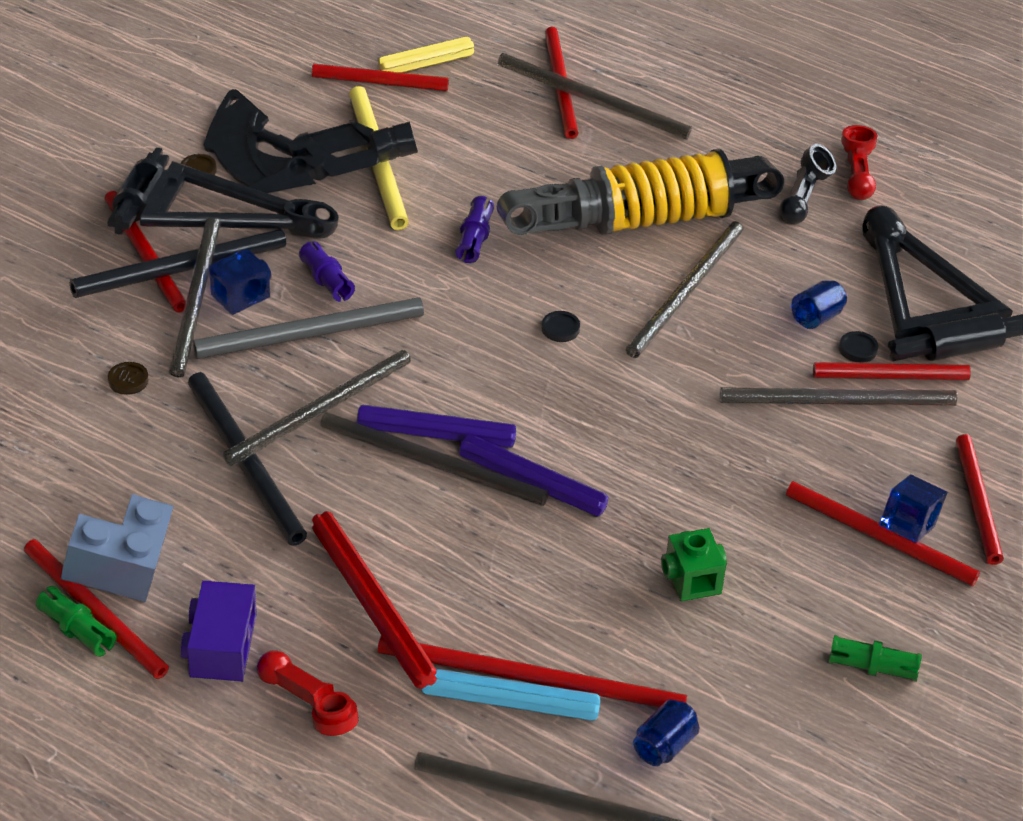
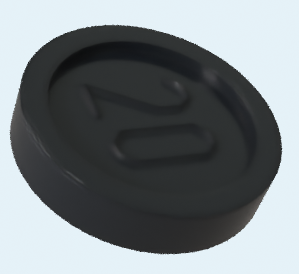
M554 311L548 313L543 318L542 332L552 341L568 342L579 335L580 320L570 312Z
M852 331L841 337L839 351L843 357L850 361L865 363L876 357L879 346L877 340L872 335L861 331Z

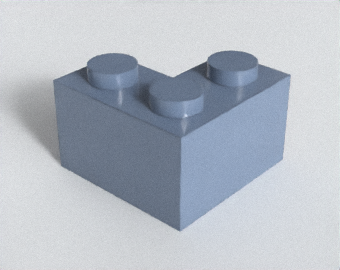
M132 494L122 525L79 514L68 545L61 579L146 602L174 506Z

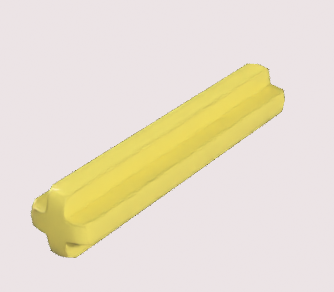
M466 36L380 57L378 59V68L381 71L404 73L472 56L474 54V44L470 37Z

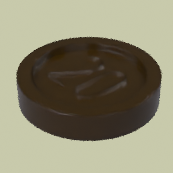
M193 154L181 161L183 165L215 175L217 172L216 161L211 156L205 154Z
M136 362L119 363L112 367L108 373L110 388L114 392L124 395L142 391L149 381L147 369Z

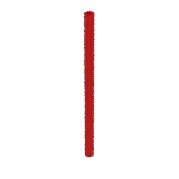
M381 635L377 652L395 656ZM419 643L432 664L550 687L595 693L601 697L685 712L688 696L686 694Z

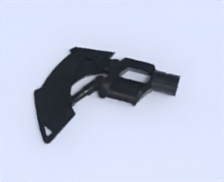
M237 89L228 91L204 141L205 150L214 153L221 165L233 178L242 185L265 193L316 184L313 179L319 181L327 176L334 177L371 167L379 162L382 163L397 157L418 153L410 121L374 131V129L354 120H349L347 124L310 134L308 132L301 133L294 140L281 134L277 135L264 128L269 121L268 116ZM265 142L273 146L274 149L291 157H276L266 154L258 149V144ZM361 145L368 148L367 150L341 157L332 155V153Z

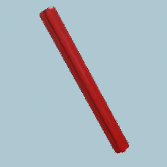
M328 511L323 512L321 515L315 514L312 518L314 533L414 686L423 689L427 685L432 686L437 681L435 676L437 673L436 668L334 515Z

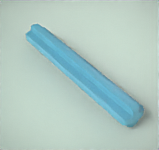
M436 669L437 673L435 676L437 681L432 686L427 685L422 689V692L426 695L591 721L597 719L600 709V696L595 693Z

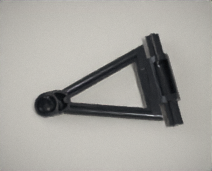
M155 148L153 153L149 152L145 159L137 161L113 199V212L107 222L109 227H115L114 233L122 235L125 229L129 230L133 222L140 220V226L288 229L296 235L321 239L329 237L335 232L339 216L331 206L324 202L307 199L289 201L174 161L165 170L169 162V156L163 155L162 148ZM186 181L279 214L168 212ZM320 208L326 209L330 217L328 219H320L317 215V210Z
M878 205L867 211L863 220L862 231L869 244L877 250L896 339L888 342L892 361L925 355L929 361H935L1002 347L1006 338L1023 335V314L1011 316L1013 313L1011 308L908 232L903 221L893 209L888 206ZM904 249L976 305L910 317L896 253Z

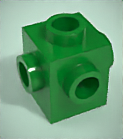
M710 528L668 535L666 554L661 556V566L665 578L672 580L680 601L722 594L727 566L726 553L722 544H716Z

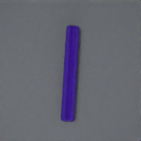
M364 404L359 407L357 413V426L360 429L462 442L467 435L472 434L494 445L505 448H512L516 440V426L509 423Z
M472 434L467 435L460 444L459 454L463 458L591 515L601 516L608 505L606 493Z

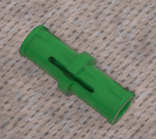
M56 586L46 588L53 598L49 597L44 591L39 594L36 600L37 609L59 624L60 631L68 638L75 637L98 657L106 654L105 650L100 647V644L108 651L113 648L117 635L92 617L91 610L86 605L74 603Z
M834 635L828 663H837L868 670L867 675L876 676L878 672L917 682L922 654L883 647V642L874 640L873 644Z

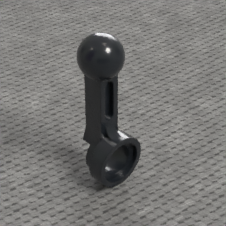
M813 144L803 153L801 168L797 170V179L791 193L781 202L779 207L780 216L786 223L799 224L805 220L808 215L807 202L816 180H825L836 171V161L831 152L823 145Z

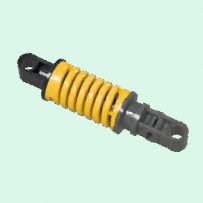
M713 149L705 155L697 153L692 156L683 155L679 158L670 157L666 160L642 161L639 164L633 162L626 164L625 167L618 164L614 165L611 170L603 166L592 167L590 179L588 180L571 178L565 184H546L537 188L507 191L497 202V212L507 228L517 235L540 231H559L568 227H575L577 230H581L593 224H596L602 235H607L626 228L636 229L639 225L645 228L651 226L652 223L657 226L663 225L666 221L672 224L678 222L679 219L686 222L690 221L692 217L700 220L705 215L712 218H727L733 212L734 203L776 197L783 189L784 177L763 156L728 160L722 149ZM767 173L766 177L762 181L758 182L759 177L762 174ZM524 207L523 212L519 216L511 217L514 210Z

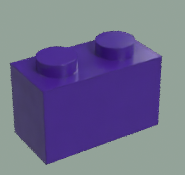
M202 580L199 598H191L189 624H192L191 632L184 631L181 642V658L188 659L189 676L191 678L243 682L257 616L255 585Z

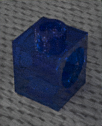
M248 248L209 266L211 296L232 315L270 297L271 270L263 259L257 258Z
M910 474L892 488L879 525L917 543L935 527L948 492Z

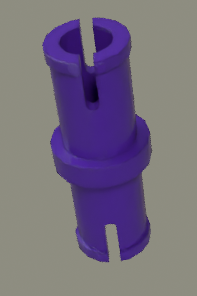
M485 196L473 198L468 217L463 219L460 227L462 236L455 253L460 260L464 250H466L463 261L465 263H474L478 260L482 243L488 238L490 233L489 221L495 207L490 199L486 209H484L487 199Z
M313 241L312 245L310 242H307L301 247L299 258L310 268L312 277L317 284L325 286L338 302H341V297L344 301L351 298L355 291V285L342 272V266L337 259L328 256L316 241Z

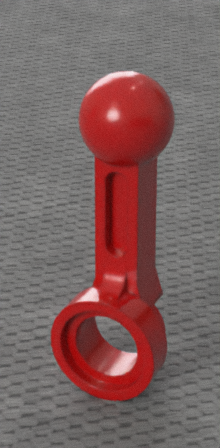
M852 125L844 128L841 138L844 150L848 153L847 160L851 164L852 176L847 183V189L849 194L856 200L869 199L876 190L875 179L869 174L867 159L868 155L876 147L878 135L875 130L862 125Z
M268 651L260 657L257 664L259 678L268 684H278L309 703L313 707L312 719L317 732L327 736H337L351 731L358 724L359 715L355 701L346 693L334 692L333 684L322 682L293 665L289 656L282 651Z

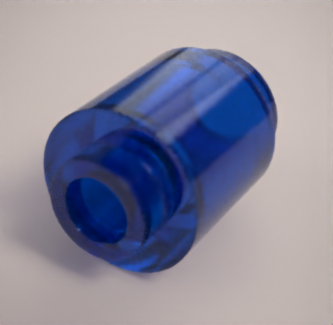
M820 281L794 296L791 303L793 317L803 327L814 329L843 311L847 303V294L842 285L836 281Z
M672 699L665 701L637 729V736L633 740L636 753L642 760L652 766H660L662 763L672 761L699 733L700 727L696 712L685 702Z

